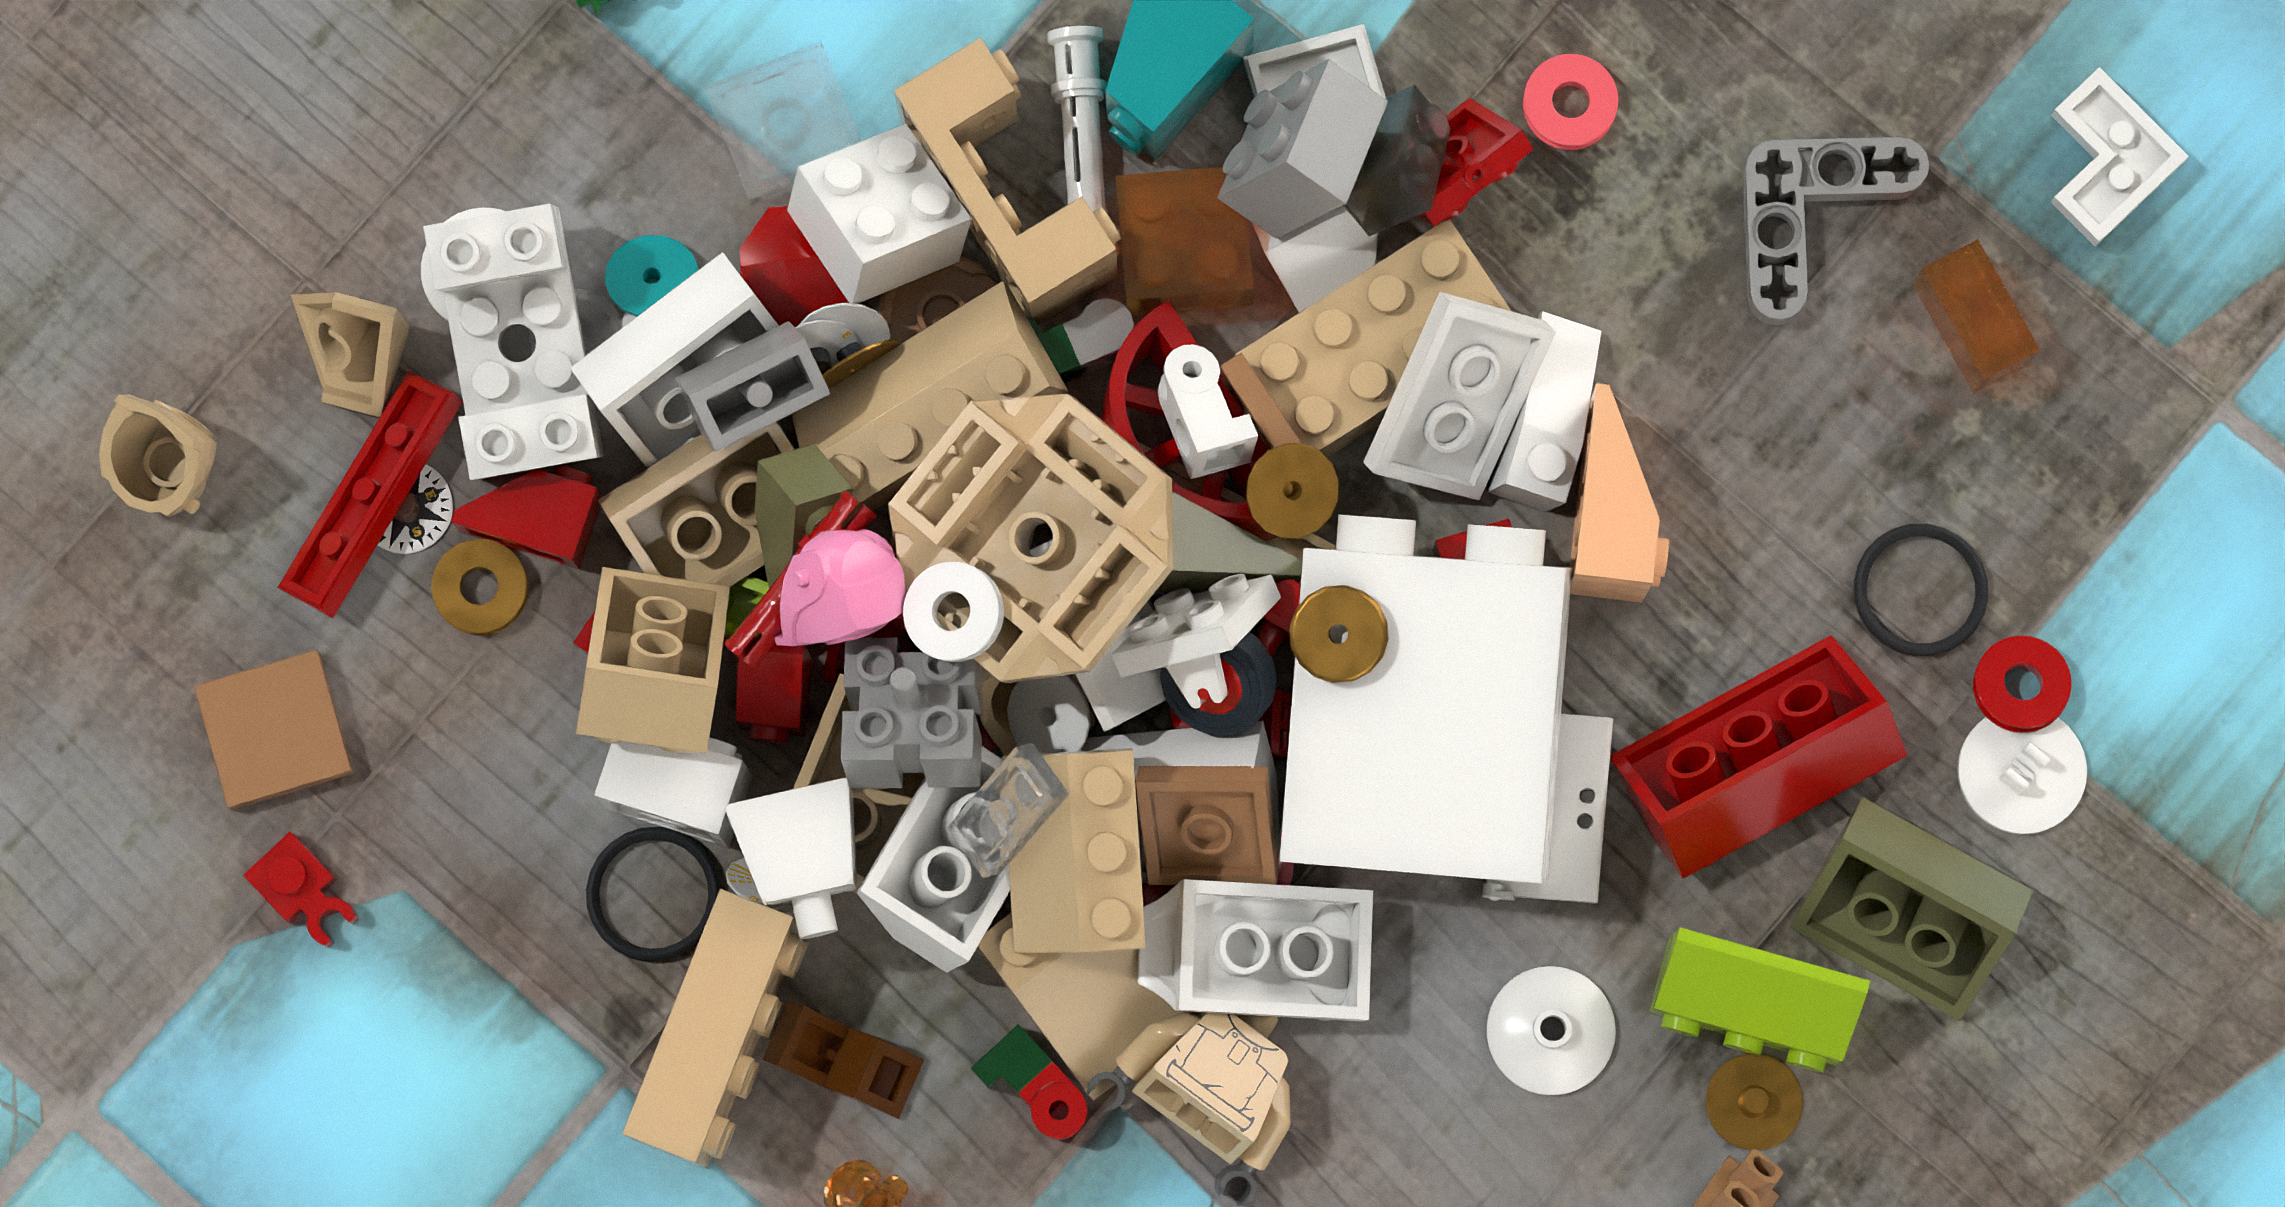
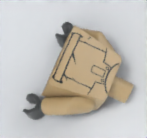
M1186 1011L1148 1025L1116 1058L1118 1066L1112 1072L1098 1073L1092 1077L1087 1087V1094H1089L1102 1079H1111L1117 1084L1119 1089L1117 1099L1104 1109V1111L1116 1109L1123 1103L1127 1092L1126 1085L1133 1079L1138 1082L1132 1090L1134 1094L1230 1165L1239 1157L1241 1161L1238 1166L1233 1165L1223 1168L1217 1174L1214 1182L1215 1191L1220 1196L1225 1190L1229 1179L1236 1176L1244 1177L1246 1188L1237 1201L1238 1206H1246L1255 1199L1257 1183L1253 1176L1257 1170L1266 1169L1291 1125L1290 1086L1282 1077L1288 1064V1057L1282 1049L1268 1040V1037L1278 1023V1017L1239 1014L1235 1016L1234 1014L1206 1013L1201 1017L1196 1013Z

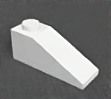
M1542 311L1539 313L1538 319L1546 321L1556 333L1496 462L1487 492L1547 512L1565 504L1584 441L1601 331Z

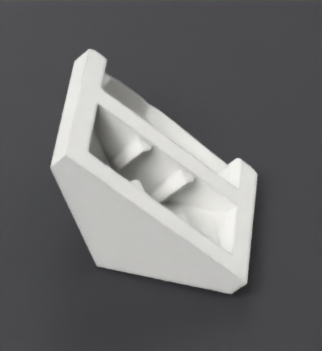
M1355 182L1347 204L1277 239L1252 223L1265 255L1299 313L1377 264L1379 217L1362 184Z

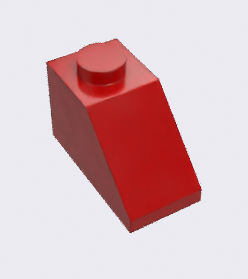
M556 465L553 474L534 469L455 509L451 523L460 533L480 539L493 540L508 548L580 569L601 507L598 499L602 498V495L597 487L590 485L592 477L579 470L562 465Z
M753 637L738 656L735 721L740 729L750 730L749 739L752 741L786 745L788 743V735L804 736L814 661L806 645L783 646L776 645L775 643L756 670L744 662L742 658L757 639V637Z

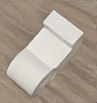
M1182 345L1172 350L1165 361L1164 373L1158 388V397L1190 479L1250 463L1258 434L1249 414L1232 418L1221 389L1217 384L1220 368L1213 353L1197 345Z

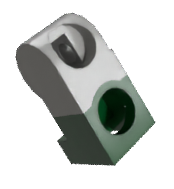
M1109 298L1093 301L1085 307L1080 317L1041 333L1034 317L1028 319L1064 383L1115 362L1120 347L1134 328L1132 314L1127 307L1119 301Z

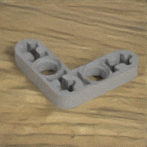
M1902 137L1793 139L1766 141L1753 148L1744 165L1743 195L1747 299L1750 310L1757 319L1765 324L1775 326L1788 324L1799 315L1806 303L1808 284L1804 202L1899 200L1908 198L1919 190L1928 175L1929 161L1927 153L1920 144ZM1863 153L1872 154L1870 167L1889 165L1893 154H1901L1904 164L1914 166L1915 171L1908 173L1904 183L1895 182L1893 172H1873L1870 178L1872 185H1863L1862 181L1866 169ZM1830 154H1839L1847 158L1852 164L1854 171L1851 181L1841 186H1833L1826 183L1818 171L1819 161L1823 157ZM1767 157H1776L1778 167L1789 169L1790 174L1782 175L1779 182L1778 201L1791 198L1792 205L1772 202L1756 206L1755 199L1766 201L1769 196V180L1767 176L1756 173V169L1763 168ZM1769 217H1779L1787 221L1793 232L1791 243L1781 249H1771L1765 246L1760 241L1757 233L1758 225L1761 221ZM1793 259L1795 267L1784 265L1781 271L1783 290L1793 291L1795 297L1787 299L1783 310H1776L1773 308L1772 299L1762 298L1760 293L1768 291L1771 285L1772 265L1759 268L1758 260L1777 264Z

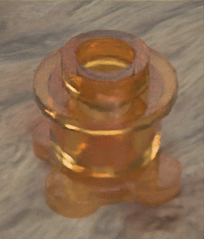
M855 1159L842 1164L830 1176L824 1189V1204L826 1207H901V1202L908 1193V1185L898 1175H890L883 1181L878 1169L866 1160Z

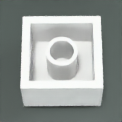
M907 124L799 166L787 209L850 304H859L959 262L972 220Z
M710 737L707 754L691 751L671 753L658 746L623 741L611 743L594 796L609 811L730 848L734 831L727 816L725 805L746 799L753 775L744 761L741 760L742 755L736 753L737 747Z

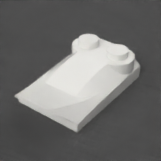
M1183 879L1167 894L1143 907L1146 948L1138 949L1137 981L1139 985L1144 986L1163 998L1175 1011L1309 1018L1322 1021L1369 1020L1373 890Z

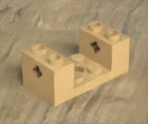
M980 37L895 89L894 95L901 123L908 125L970 215L972 220L969 230L1001 280L1008 284L1026 318L1034 317L1038 326L1118 277L1117 256L1122 251L1117 241L1121 237L1106 211L1099 207L1092 212L1083 196L1023 233L1018 229L1022 227V224L1003 194L994 199L988 192V189L991 187L985 177L988 171L975 147L1019 121L1016 100L1022 96L1016 85L1020 81L1004 52L998 49L990 53Z

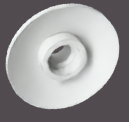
M1556 966L1530 969L1510 980L1494 999L1486 1026L1489 1051L1495 1064L1507 1079L1526 1091L1551 1096L1574 1092L1593 1081L1610 1059L1616 1034L1615 1019L1611 1006L1596 984L1576 971ZM1555 1017L1562 1021L1565 1032L1560 1040L1549 1041L1543 1037L1540 1025L1544 1019Z

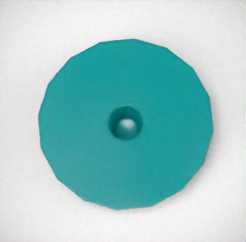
M644 235L628 240L614 251L606 265L605 286L610 299L622 311L638 317L696 273L699 268L693 253L681 242L664 235Z

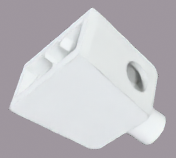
M847 777L726 804L727 816L763 904L769 908L792 904L799 939L819 937L838 931L830 895L857 889L853 792Z

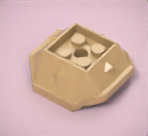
M1069 394L970 401L888 503L892 531L895 532L897 560L901 564L904 573L905 597L913 581L923 571L943 562H961L974 566L990 576L997 585L1004 604L1003 624L994 643L985 652L973 659L1000 682L1004 683L1091 672L1174 569L1172 478ZM1048 523L1053 534L1052 544L1046 553L1033 557L1028 548L1029 535L1036 526ZM949 594L940 602L937 617L941 626L946 630H957L963 627L969 619L970 606L962 594Z

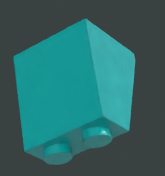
M1133 0L1105 90L1107 122L1112 125L1108 133L1113 140L1129 154L1136 157L1142 151L1155 162L1243 63V57L1249 56L1253 52L1254 18L1233 0Z

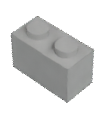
M789 321L674 378L701 435L715 452L831 394L805 338Z

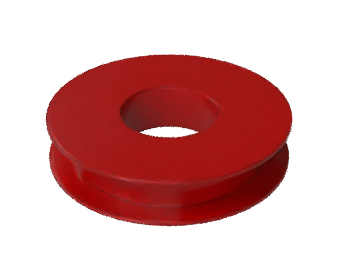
M2024 635L2011 636L1993 644L1980 659L1973 677L1974 697L1981 712L1996 726L2017 733L2035 732L2053 723L2064 710L2072 688L2069 667L2059 651L2041 639ZM2018 668L2031 671L2039 681V694L2029 700H2020L2013 697L2005 687V675L2009 671Z

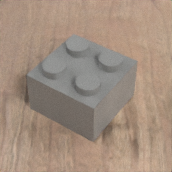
M1330 59L1306 72H1296L1286 83L1271 91H1261L1251 101L1245 112L1244 121L1248 125L1241 142L1231 150L1224 162L1223 172L1226 174L1217 199L1275 239L1347 204L1388 100Z

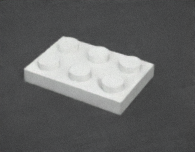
M1439 292L1363 463L1374 474L1480 500L1556 331L1544 320Z

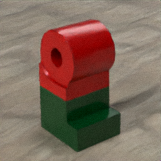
M1019 1024L971 1067V1071L988 1089L1003 1078L1030 1107L1032 1122L1038 1132L1045 1137L1054 1140L1069 1139L1076 1135L1084 1126L1087 1106L1083 1095Z

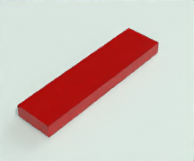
M407 371L278 585V589L332 619L334 618L462 405V399L453 392Z

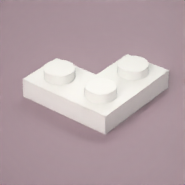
M2099 67L2051 114L2094 158L2052 199L2051 203L2096 247L2171 176L2189 156Z

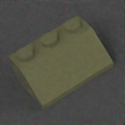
M1862 797L1832 846L1793 918L1790 928L1960 1021L2015 936L2034 890Z

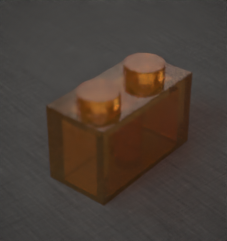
M1978 239L1923 267L1912 285L1973 394L2028 366L2040 351Z

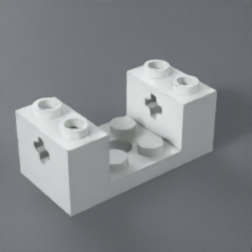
M544 204L423 226L434 288L443 292L466 415L458 418L470 480L605 457L595 403L570 369V367L585 357L586 353L559 207L553 204ZM517 324L528 327L536 338L534 353L530 358L522 362L509 360L503 354L500 346L504 331Z

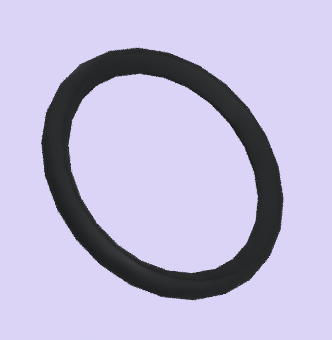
M1927 523L1907 524L1893 528L1878 537L1864 552L1857 565L1854 578V601L1859 617L1868 631L1883 645L1896 652L1911 656H1934L1951 651L1964 643L1978 628L1985 614L1989 597L1986 572L1975 550L1961 536L1944 527ZM1909 537H1930L1952 546L1963 556L1969 565L1975 581L1974 604L1966 622L1952 635L1932 643H1913L1890 634L1877 621L1871 611L1867 598L1868 576L1876 558L1888 546Z
M664 827L639 828L624 833L609 843L597 857L589 873L586 887L587 909L594 928L600 937L615 951L631 959L646 962L667 961L684 955L698 945L721 889V881L716 865L708 852L692 837ZM647 840L672 842L686 849L702 867L708 883L707 906L699 925L689 936L680 942L664 948L649 949L639 947L621 939L612 931L604 919L600 907L599 889L602 876L608 864L625 848Z

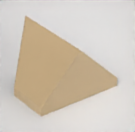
M338 292L290 295L323 388L321 402L380 418L388 404L410 330V325L401 312L394 307Z

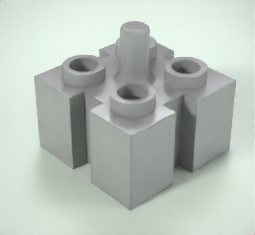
M898 637L858 638L846 641L844 690L852 711H843L841 763L850 788H903V773L924 772L928 788L981 787L982 737L975 714H983L984 667L974 659L962 662H949L931 657L924 652H902Z

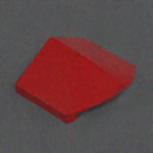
M788 206L768 207L739 248L740 275L777 324L780 326L789 321L794 327H797L810 313L824 306L849 303L788 213Z

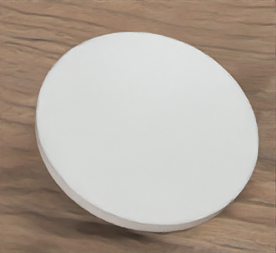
M1985 717L1966 737L1958 758L1959 786L1968 806L1988 825L2011 834H2034L2056 826L2075 809L2085 789L2087 764L2083 748L2074 732L2059 718L2041 730L2017 733L2002 729Z

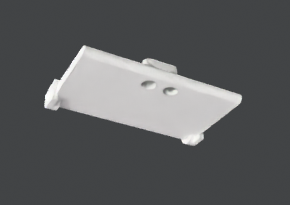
M1561 714L1548 877L1541 884L1487 879L1486 883L1483 884L1482 897L1489 898L1492 901H1515V897L1598 903L1613 718Z

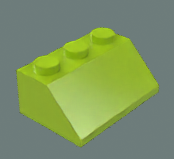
M1679 927L1668 939L1649 1014L1663 1017L1660 1027L1665 1030L1685 1036L1698 1037L1700 1028L1724 1034L1723 1045L1726 1047L1761 1055L1763 1046L1788 1052L1787 1064L1823 1073L1826 1063L1836 1066L1843 1062L1868 993L1870 980Z

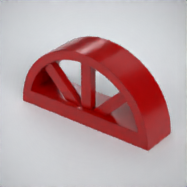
M1169 301L1158 306L1143 317L1124 340L1112 367L1101 411V420L1160 469L1182 459L1175 439L1173 438L1144 453L1134 437L1126 412V407L1165 417L1159 402L1158 391L1129 384L1127 381L1136 367L1148 355L1163 375L1166 358L1172 350L1182 345L1199 346ZM1219 377L1217 384L1221 389L1232 418L1245 415ZM1259 435L1251 462L1206 475L1201 495L1187 490L1172 481V492L1264 541L1278 538V536L1266 532L1252 518L1247 503L1220 501L1226 473H1228L1246 500L1247 480L1254 464L1268 451Z

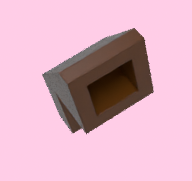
M790 1000L787 1001L762 1059L805 1080L899 1119L924 1062V1059L880 1038L850 1028Z

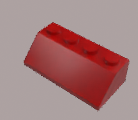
M1830 635L1610 755V761L1656 844L1684 879L1753 840L1768 834L1773 829L1804 812L1823 804L1828 799L1868 777L1881 772L1908 755L1887 700L1834 637Z

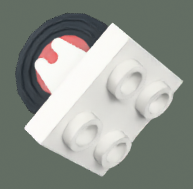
M1244 574L1232 575L1214 583L1209 588V591L1193 595L1189 588L1172 591L1154 602L1156 609L1148 617L1139 620L1129 627L1130 636L1111 656L1121 678L1161 668L1160 680L1165 699L1174 713L1193 729L1212 736L1235 735L1255 725L1274 699L1277 676L1273 659L1261 640L1249 631L1276 604L1281 596L1272 575L1248 581Z

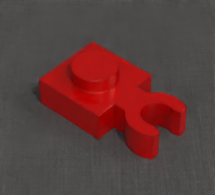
M291 831L243 875L286 922L291 924L304 912L307 916L306 923L309 934L316 942L330 948L335 943L323 929V920L329 913L340 912L343 918L353 925L359 920L355 909L350 904L339 898L328 897L324 893L337 879Z

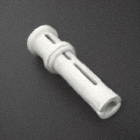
M1070 26L1054 29L1047 33V42L1054 47L1056 82L1050 87L1051 96L1057 104H1061L1068 204L1083 196L1092 212L1102 207L1108 214L1105 202L1103 150L1099 102L1105 99L1107 82L1100 79L1098 44L1104 40V32L1102 28L1095 26Z

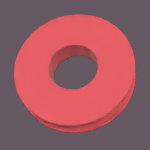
M1579 54L1558 55L1540 64L1530 76L1523 97L1524 116L1532 132L1544 143L1563 150H1578L1598 142L1611 128L1618 109V91L1610 73L1597 61ZM1565 86H1574L1581 89L1586 94L1589 102L1586 112L1576 118H1567L1560 115L1555 110L1552 102V97L1557 90Z

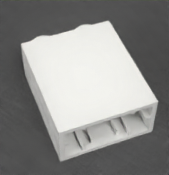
M1338 514L1336 550L1322 548H1304L1299 605L1307 595L1325 586L1347 585L1362 590L1373 598L1383 611L1387 619L1389 640L1384 656L1370 673L1352 682L1331 683L1315 678L1299 665L1295 657L1280 862L1541 884L1549 874L1572 568L1543 566L1546 530L1468 524L1464 560L1413 556L1416 520ZM1337 624L1331 629L1330 636L1334 642L1343 643L1347 639L1348 631L1343 625Z

